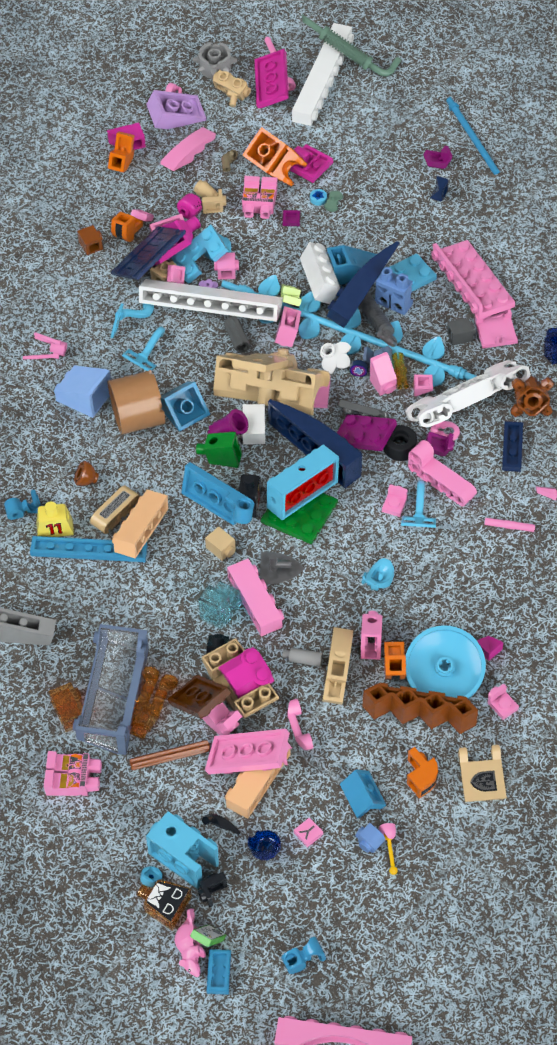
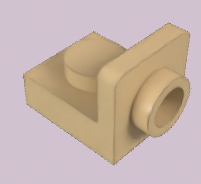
M218 189L219 196L202 197L203 214L223 212V206H226V195H222V189Z

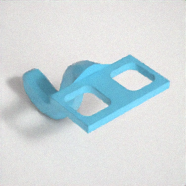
M121 303L115 314L110 338L114 337L120 320L125 317H149L153 313L154 305L143 303V310L123 309L124 304Z
M160 326L156 329L141 353L137 354L128 349L122 356L144 370L152 371L157 365L148 361V356L159 338L164 335L165 328ZM127 353L135 356L136 359H133L132 357L128 356ZM142 363H146V364H148L149 366H151L152 368H148L147 366L143 365Z
M424 480L417 482L416 512L413 517L402 516L401 526L436 528V518H426L423 514ZM404 520H412L415 522H404ZM424 521H428V522H434V523L431 524V523H423V522H424Z

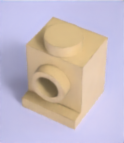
M165 260L155 268L152 267L150 269L151 280L167 282L168 265L176 264L173 261L168 262Z

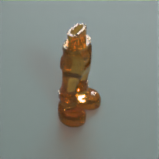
M144 667L142 671L145 684L142 686L136 700L132 716L130 734L141 739H145L147 732H150L153 725L157 722L168 695L167 692L175 689L179 682L175 676L163 675L159 682L158 690L155 692L154 699L150 703L154 686L160 676L159 671L153 667Z

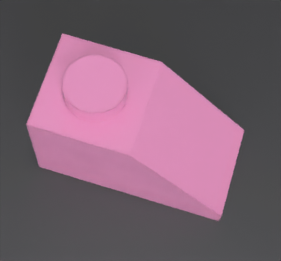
M284 306L275 343L292 348L298 332L300 310Z
M387 352L370 358V382L380 396L392 393L396 389L397 378Z

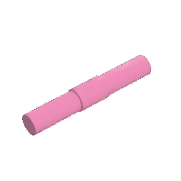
M485 518L484 525L530 532L535 530V524Z

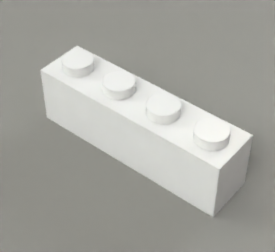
M309 242L300 257L314 299L330 304L340 289L325 246L320 243Z

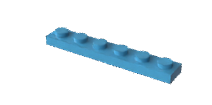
M33 536L30 555L36 557L146 562L148 545L146 542L137 557L132 558L115 553L112 540Z

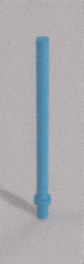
M448 97L446 102L449 105V110L453 111L494 175L500 172L459 110L458 103L454 102L452 97Z

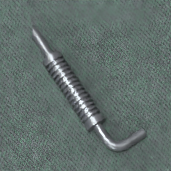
M368 291L359 306L377 331V337L389 346L395 347L397 345V340L393 336L395 330Z

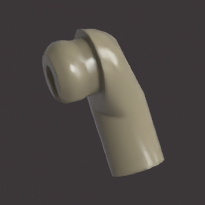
M232 149L222 156L223 172L231 170L230 164L238 156L236 150Z

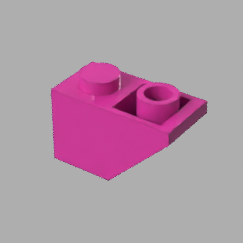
M140 123L107 130L108 142L111 145L115 146L116 134L120 131L135 135L134 150L146 147L145 136Z

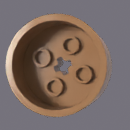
M151 370L107 381L113 413L121 435L165 424L164 410H161L160 391Z

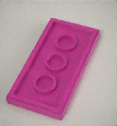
M285 49L254 59L256 106L264 108L289 99Z

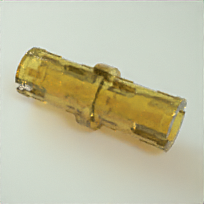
M398 352V359L397 353H394L392 359L397 378V389L402 390V383L404 389H408L409 384L406 375L408 370L404 364V355Z

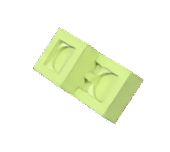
M281 284L282 302L300 306L302 300L299 298L301 290L293 286Z

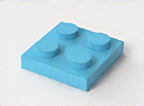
M414 254L389 267L397 275L401 273L408 275V279L413 281L412 291L437 279V275L418 254Z

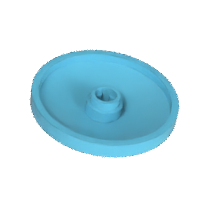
M453 626L429 628L420 633L407 650L406 679L410 687L417 688L419 692L429 693V691L445 693V696L457 698V696H464L469 699L477 692L483 682L486 669L483 650L472 635L460 628Z

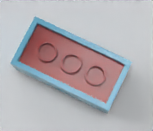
M323 444L319 448L312 450L304 458H300L292 466L285 468L277 476L270 478L267 482V508L278 518L284 520L338 483L339 456Z

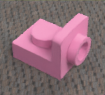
M389 485L388 495L382 507V512L400 517L407 501L408 490L401 486Z
M505 684L492 688L488 694L487 702L502 720L519 710L518 704L507 694V686Z

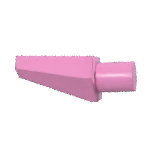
M536 486L538 494L556 500V488Z

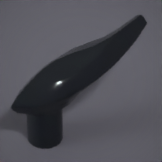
M211 813L202 818L204 825L211 823L221 829L231 831L237 835L240 834V831L230 821L220 815Z

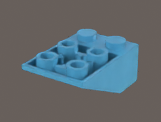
M345 245L327 248L329 260L340 285L348 283L371 258L377 255Z

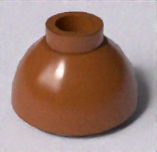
M83 461L76 470L75 484L77 486L95 484L99 473L95 472L92 464Z

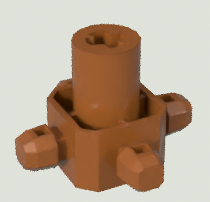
M530 376L525 382L515 378L512 381V387L515 389L516 404L511 408V414L515 417H519L524 412L529 416H536L539 413L549 416L553 410L549 405L550 397L548 391L553 387L554 381L550 377L543 379L541 383L533 376Z

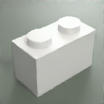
M243 404V413L248 419L249 427L246 433L239 435V438H243V445L265 444V404Z

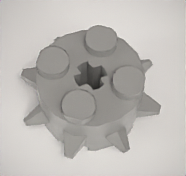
M212 42L204 44L199 49V55L192 59V61L199 64L197 71H200L203 76L213 80L214 74L219 70L230 73L231 64L237 62V59L230 54L232 49L219 42L220 45L212 44Z

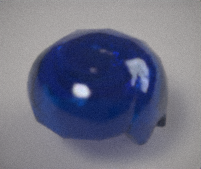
M257 830L253 837H248V848L255 858L268 861L274 858L281 850V840L273 831Z

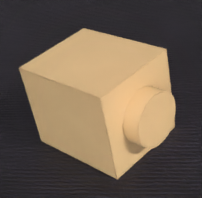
M217 527L205 538L206 548L221 561L226 557L230 558L235 553V539L220 527Z

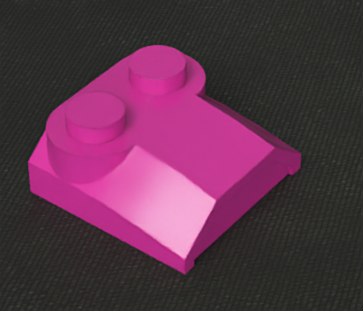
M254 647L244 650L240 655L218 667L238 699L260 686L274 682L271 670Z

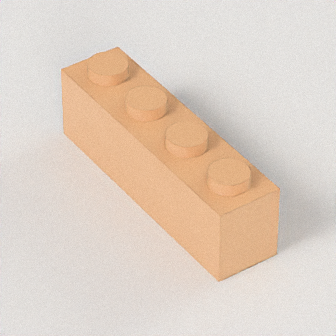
M146 490L143 496L139 497L137 505L131 509L128 518L122 522L119 531L113 535L112 543L114 544L115 553L132 558L137 557L168 511V495Z
M290 749L287 752V759L291 755ZM273 768L266 771L252 770L240 772L233 789L230 788L225 795L227 808L248 819L281 768Z

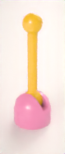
M386 823L379 826V831L384 835L388 845L391 865L389 872L395 875L398 869L394 863L391 840L396 836V827L393 823Z

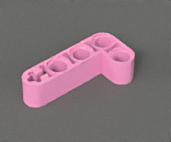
M425 440L420 441L409 452L408 467L410 471L416 472L418 477L426 482H430L431 486L441 493H446L447 497L460 506H465L477 494L476 488L460 475L433 458L434 449L429 442Z

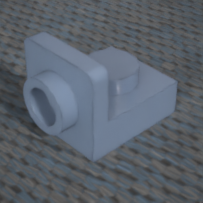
M368 346L364 347L363 361L370 367V358L384 352L388 353L390 361H392V349L386 346L373 352Z

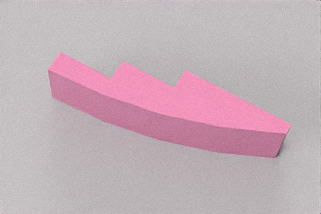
M204 127L198 129L176 145L161 160L160 164L175 171L191 163L194 160V155L202 152L205 149V144L213 141L216 134Z

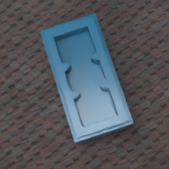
M209 949L207 994L229 995L231 950Z

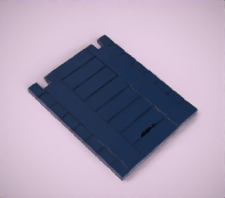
M157 226L141 244L111 271V274L139 280L186 234V231Z

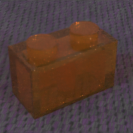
M69 682L48 691L50 701L65 732L73 730L74 719H78L83 709V705L80 702L82 697L78 688L74 689L72 683Z

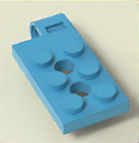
M191 462L185 465L181 491L183 495L232 525L251 522L254 509L252 499Z

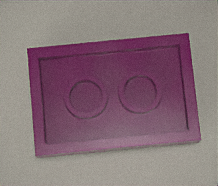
M347 414L337 434L345 437L354 448L382 451L397 426V422L395 419Z

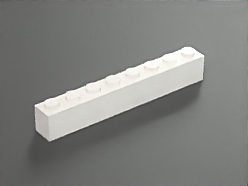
M333 23L330 30H333L332 32L335 31V34L338 33V36L341 35V38L344 37L343 39H346V42L349 41V44L353 43L354 34H352V27ZM324 42L292 109V122L311 126L313 121L317 120L318 110H321L323 107V99L327 98L329 87L333 86L334 76L338 75L339 65L343 64V53H340L341 51L338 52V49L335 50V47L332 48V45L329 46V43L326 44L327 42Z
M145 279L139 286V303L275 322L282 315L283 297Z

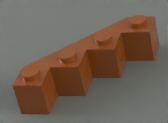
M381 682L363 691L362 707L374 720L391 711L402 725L419 716L430 729L448 721L459 734L475 727L477 724L478 709L464 696H457V698L445 696V693L429 691V693L417 691V688L405 686L395 688Z

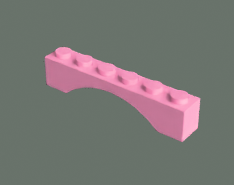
M285 1016L284 1018H278L274 1045H317L329 1042L351 1045H412V1036H408L404 1032L393 1034L386 1033L382 1029L365 1030L355 1025L344 1027L335 1022L323 1024L314 1019L302 1021L292 1016Z

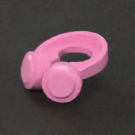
M449 421L435 424L430 429L433 433L447 437L448 435L439 429L452 428L454 430L453 441L460 434L459 427Z

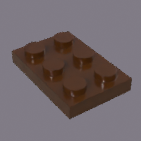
M195 675L167 700L171 706L202 719L208 716L217 705L223 703L231 692L224 685L200 675Z

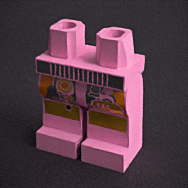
M245 176L242 198V211L245 218H252L254 213H260L262 219H269L270 215L273 214L278 190L276 177H262L260 192V177Z
M48 751L47 770L45 771L44 779L46 796H88V792L99 791L100 779L99 777H90V773H101L102 762L100 759H90L89 753L66 755L57 754L56 751Z

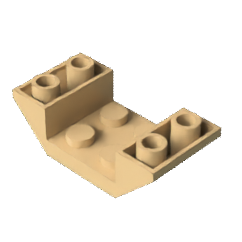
M235 638L202 656V661L211 680L228 687L231 694L226 697V702L233 711L238 710L242 718L245 719L278 700L279 696L268 683L239 699L237 698L226 678L218 669V667L243 653V647Z

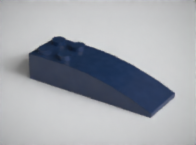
M272 399L268 401V423L306 456L323 444L339 456L338 483L346 489L361 477L362 453L358 448H354L349 444L345 437H341L331 428L304 412Z

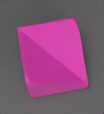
M486 636L477 640L488 661L503 649V642L493 637Z

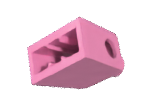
M369 611L367 614L362 615L361 659L380 660L382 615L376 611ZM368 637H375V643H368Z

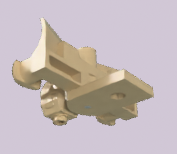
M278 348V352L270 354L255 353L247 356L226 353L216 357L213 391L214 396L257 401L258 404H265V406H268V401L272 399L306 414L314 415L313 408L316 394L320 387H327L329 385L330 373L313 368H308L307 371L298 369L295 356L288 353L289 350L284 348Z

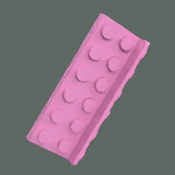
M468 240L440 249L437 243L433 244V251H431L433 260L437 261L440 270L445 272L449 282L454 284L455 290L462 295L463 301L468 303L471 312L475 313L479 319L515 307L513 298Z

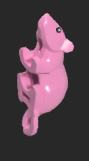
M188 909L186 921L178 928L175 934V944L182 956L179 965L184 967L189 974L199 977L201 972L198 958H205L206 953L200 946L201 943L190 936L193 929L197 927L194 924V909Z

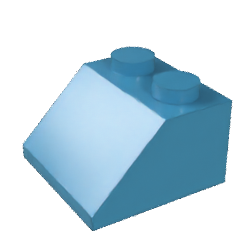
M187 381L161 395V409L164 410V414L179 432L211 415L195 382Z

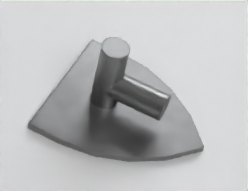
M261 552L260 580L263 579L266 584H279L289 581L305 569L297 560L288 555L277 552Z

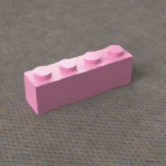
M249 559L227 567L228 578L259 634L264 636L283 628L282 620H284V615L281 609L276 608L273 595L268 594L265 581L263 579L260 580L256 565H252Z

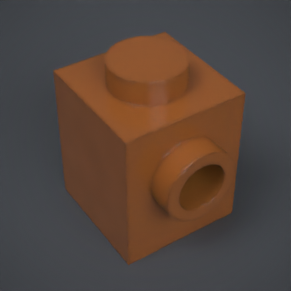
M93 225L77 231L79 243L86 255L103 250L102 235Z

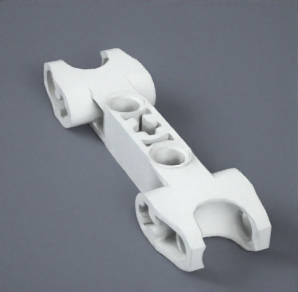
M511 360L495 364L487 368L484 374L448 389L436 397L427 396L413 403L405 411L407 418L410 421H419V425L423 427H430L449 419L453 412L485 399L499 390L513 389L512 381L517 378L516 373L521 369H524L525 374L520 379L525 382L531 375L529 367L525 365L517 366L516 362ZM419 408L420 413L418 416L412 417L413 409ZM423 419H430L427 423L423 422Z

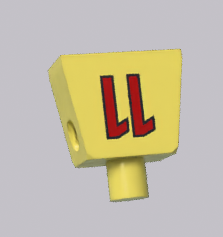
M50 501L45 506L38 507L37 536L62 537L74 535L73 519L65 504H56Z

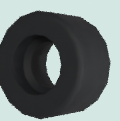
M397 425L384 447L385 454L392 460H408L409 452L417 445L415 431L408 426ZM398 440H402V441H405V442H407V443L404 444V445H398V444H395L394 442H395V441H398Z

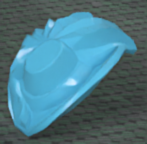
M386 558L379 559L369 572L363 574L362 584L367 583L371 590L375 591L390 586L394 577L392 562Z

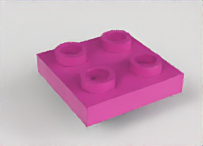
M307 144L303 147L297 146L294 151L307 162V166L304 167L297 164L293 165L289 170L314 183L333 164V158Z

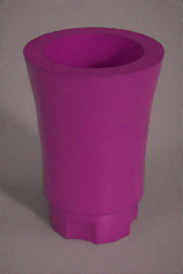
M234 409L210 425L207 432L208 434L236 432V435L244 434L249 427L248 419L242 411Z

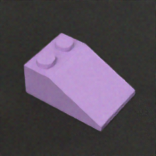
M154 90L146 104L155 128L172 129L206 121L205 113L197 95Z

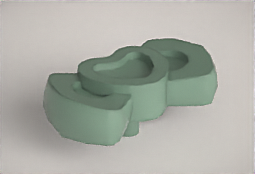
M331 191L324 208L329 212L337 211L339 200L343 199L342 193Z

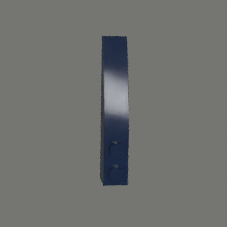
M398 241L371 258L354 275L345 288L341 286L336 294L338 299L336 301L332 300L327 307L330 311L326 317L343 328L347 325L400 244Z

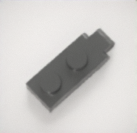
M340 399L338 405L340 408H343L342 412L353 415V412L361 413L360 416L389 418V414L385 411Z

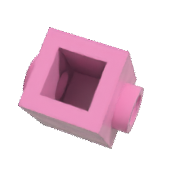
M227 252L219 260L214 261V271H218V280L236 279V270H239V260H235V252Z

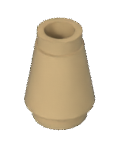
M199 180L194 187V192L197 196H219L218 192L206 181Z

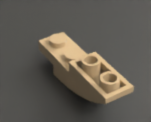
M333 628L322 702L343 704L353 630Z

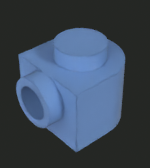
M371 823L365 828L361 827L355 835L358 838L360 848L366 853L369 851L374 853L385 841L384 835Z

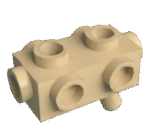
M219 70L213 76L215 88L223 91L230 98V107H236L237 99L243 101L251 92V88L248 87L245 80L235 78L227 71Z

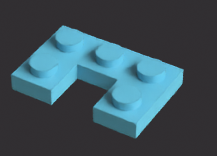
M210 224L192 240L191 245L171 258L177 266L185 267L184 280L189 284L202 274L195 262L199 257L208 252L212 260L216 262L229 250L216 229Z

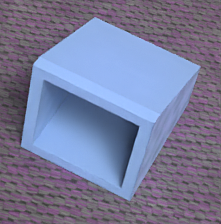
M74 365L65 374L61 383L56 385L54 389L56 401L93 418L109 398L107 381L111 380L110 371Z

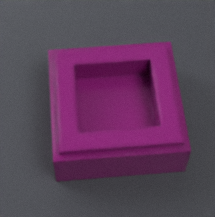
M283 210V226H300V210Z

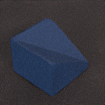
M437 176L436 188L430 198L440 202L443 201L448 192L449 180Z

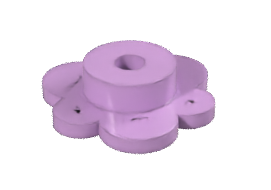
M207 279L206 281H200L199 286L217 288L218 283Z

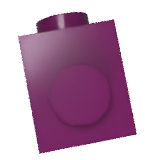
M446 145L441 152L426 150L423 154L429 167L441 169L446 168L453 157L449 147Z
M429 431L426 436V441L433 447L434 454L439 456H446L449 451L452 452L455 441H453L454 434L449 433L446 437Z

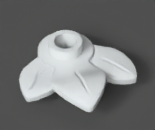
M339 342L335 345L331 343L324 344L320 350V355L323 359V369L333 374L336 367L339 369L350 367L351 361L346 353L350 351L351 346L346 342Z

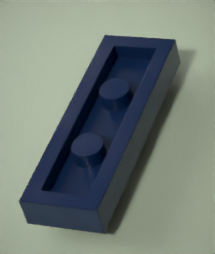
M504 422L502 471L521 472L523 422Z

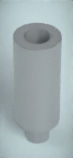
M291 647L290 650L283 649L282 657L289 658V662L321 667L323 653Z

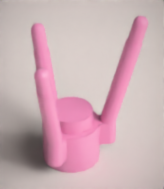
M35 332V339L51 344L50 352H53V354L29 355L22 358L59 359L60 356H65L67 342Z

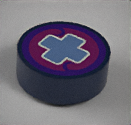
M355 360L351 363L350 373L353 376L364 377L367 375L368 365L366 362Z

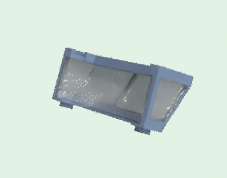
M100 624L99 630L94 633L93 643H96L97 649L82 713L78 716V719H74L73 731L76 732L77 740L115 754L126 755L149 653L147 630Z

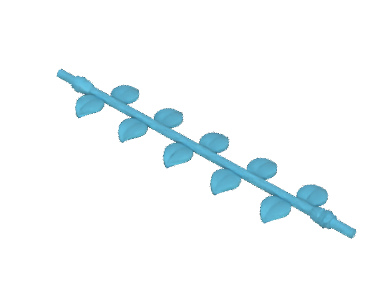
M271 275L259 285V293L246 285H236L225 280L221 284V287L239 292L277 296L280 292V285L276 275ZM312 291L301 298L299 308L282 302V310L284 306L300 310V317L306 318L299 326V335L302 339L317 337L320 333L319 324L346 334L340 342H346L351 346L350 351L346 353L347 355L355 354L361 349V340L382 348L389 346L379 338L352 329L361 324L362 319L358 308L343 328L334 321L313 314L319 310L321 303L314 299ZM259 319V321H260L261 323H263V324H268V323H273V322H275V321H267V320H260V319ZM394 321L391 323L395 330L393 336L396 338L397 343H399L403 338V332L399 321ZM440 336L431 339L424 345L423 355L397 345L395 347L389 346L392 349L391 363L394 370L402 366V355L430 365L423 375H432L433 387L439 386L444 382L445 372H448L449 375L458 380H470L477 376L467 372L461 366L447 365L437 361L445 353Z

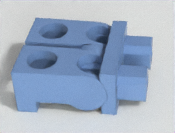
M385 267L376 280V303L386 308L391 306V310L405 315L413 304V299H411L413 281L408 279V275L403 273L397 275L393 273L391 268ZM399 304L402 309H399L396 305Z

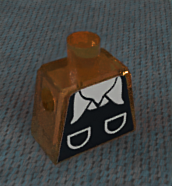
M159 879L153 888L141 885L137 896L145 900L144 910L148 915L173 931L191 900L192 893L189 887Z

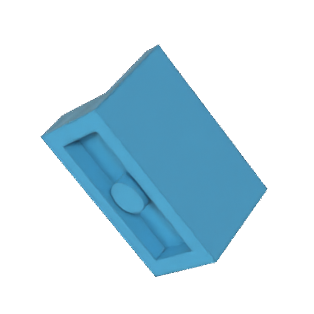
M356 769L340 783L357 818L362 817L370 809L380 810L386 806L369 771Z

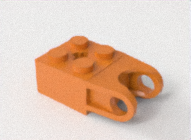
M262 127L242 154L267 174L276 177L277 180L291 187L294 183L289 178V169L297 164L304 167L307 166V162L292 148Z

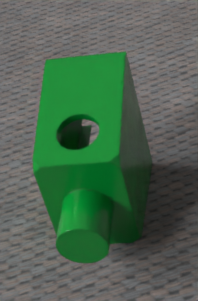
M236 432L208 434L205 444L197 443L196 445L197 455H206L209 464L239 468L242 451Z

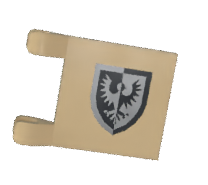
M492 745L491 747L492 760L468 762L467 748H459L458 757L465 802L507 799L499 745Z

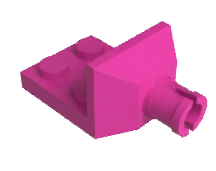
M192 216L187 221L174 220L162 225V227L179 229L180 231L185 230L186 234L153 266L161 264L191 245L193 239L192 232L201 228V224L195 216Z

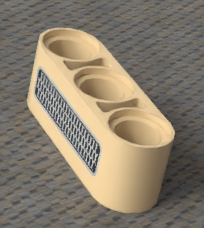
M126 485L122 486L94 512L90 519V524L104 534H108V530H112L122 520L121 518L125 517L134 508L135 504L137 505L140 495Z

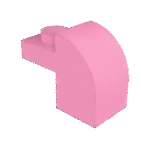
M221 703L212 709L208 716L202 719L219 735H229L240 725L238 720L242 718V715L238 710L230 712L224 703Z

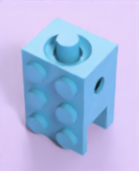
M168 811L159 822H155L152 825L150 832L146 835L148 854L196 889L200 887V881L203 880L202 867L195 862L198 857L201 856L215 867L219 865L217 844L210 838H204L195 827L186 825L184 820L177 814L173 815Z

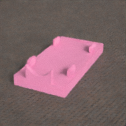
M287 729L214 736L205 771L209 775L220 773L233 774V772L266 771L273 768H281L282 762L284 765H288L287 752L289 749H292L288 743L290 733Z

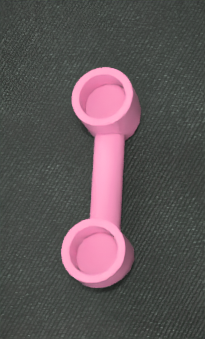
M298 699L291 700L288 706L287 717L295 740L302 749L311 750L313 749L311 736L309 733L302 735L296 718L297 715H301Z

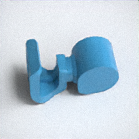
M31 490L33 500L31 504L26 499L23 502L18 498L6 500L4 506L7 518L10 520L22 518L25 511L37 514L38 507L41 504L36 491Z
M311 937L303 947V950L300 951L298 948H293L284 953L281 959L288 973L295 974L305 969L306 961L312 960V955H318L320 961H325L326 957L317 938Z

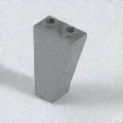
M0 608V642L50 646L56 620Z

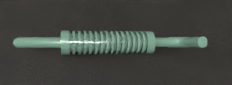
M302 14L303 23L318 32L320 40H324V42H327L326 44L329 43V46L332 45V48L335 47V50L338 49V52L341 51L340 53L346 55L345 57L348 56V59L351 58V61L354 60V63L357 62V65L360 64L359 66H362L364 70L370 68L378 75L387 77L394 73L401 62V58L396 57L388 69H381L372 62L373 58L371 56L368 57V54L365 55V52L359 51L360 49H357V46L354 47V44L351 45L352 43L349 44V41L346 42V39H343L344 37L341 38V35L338 36V33L332 32L333 30H330L328 26L323 29Z

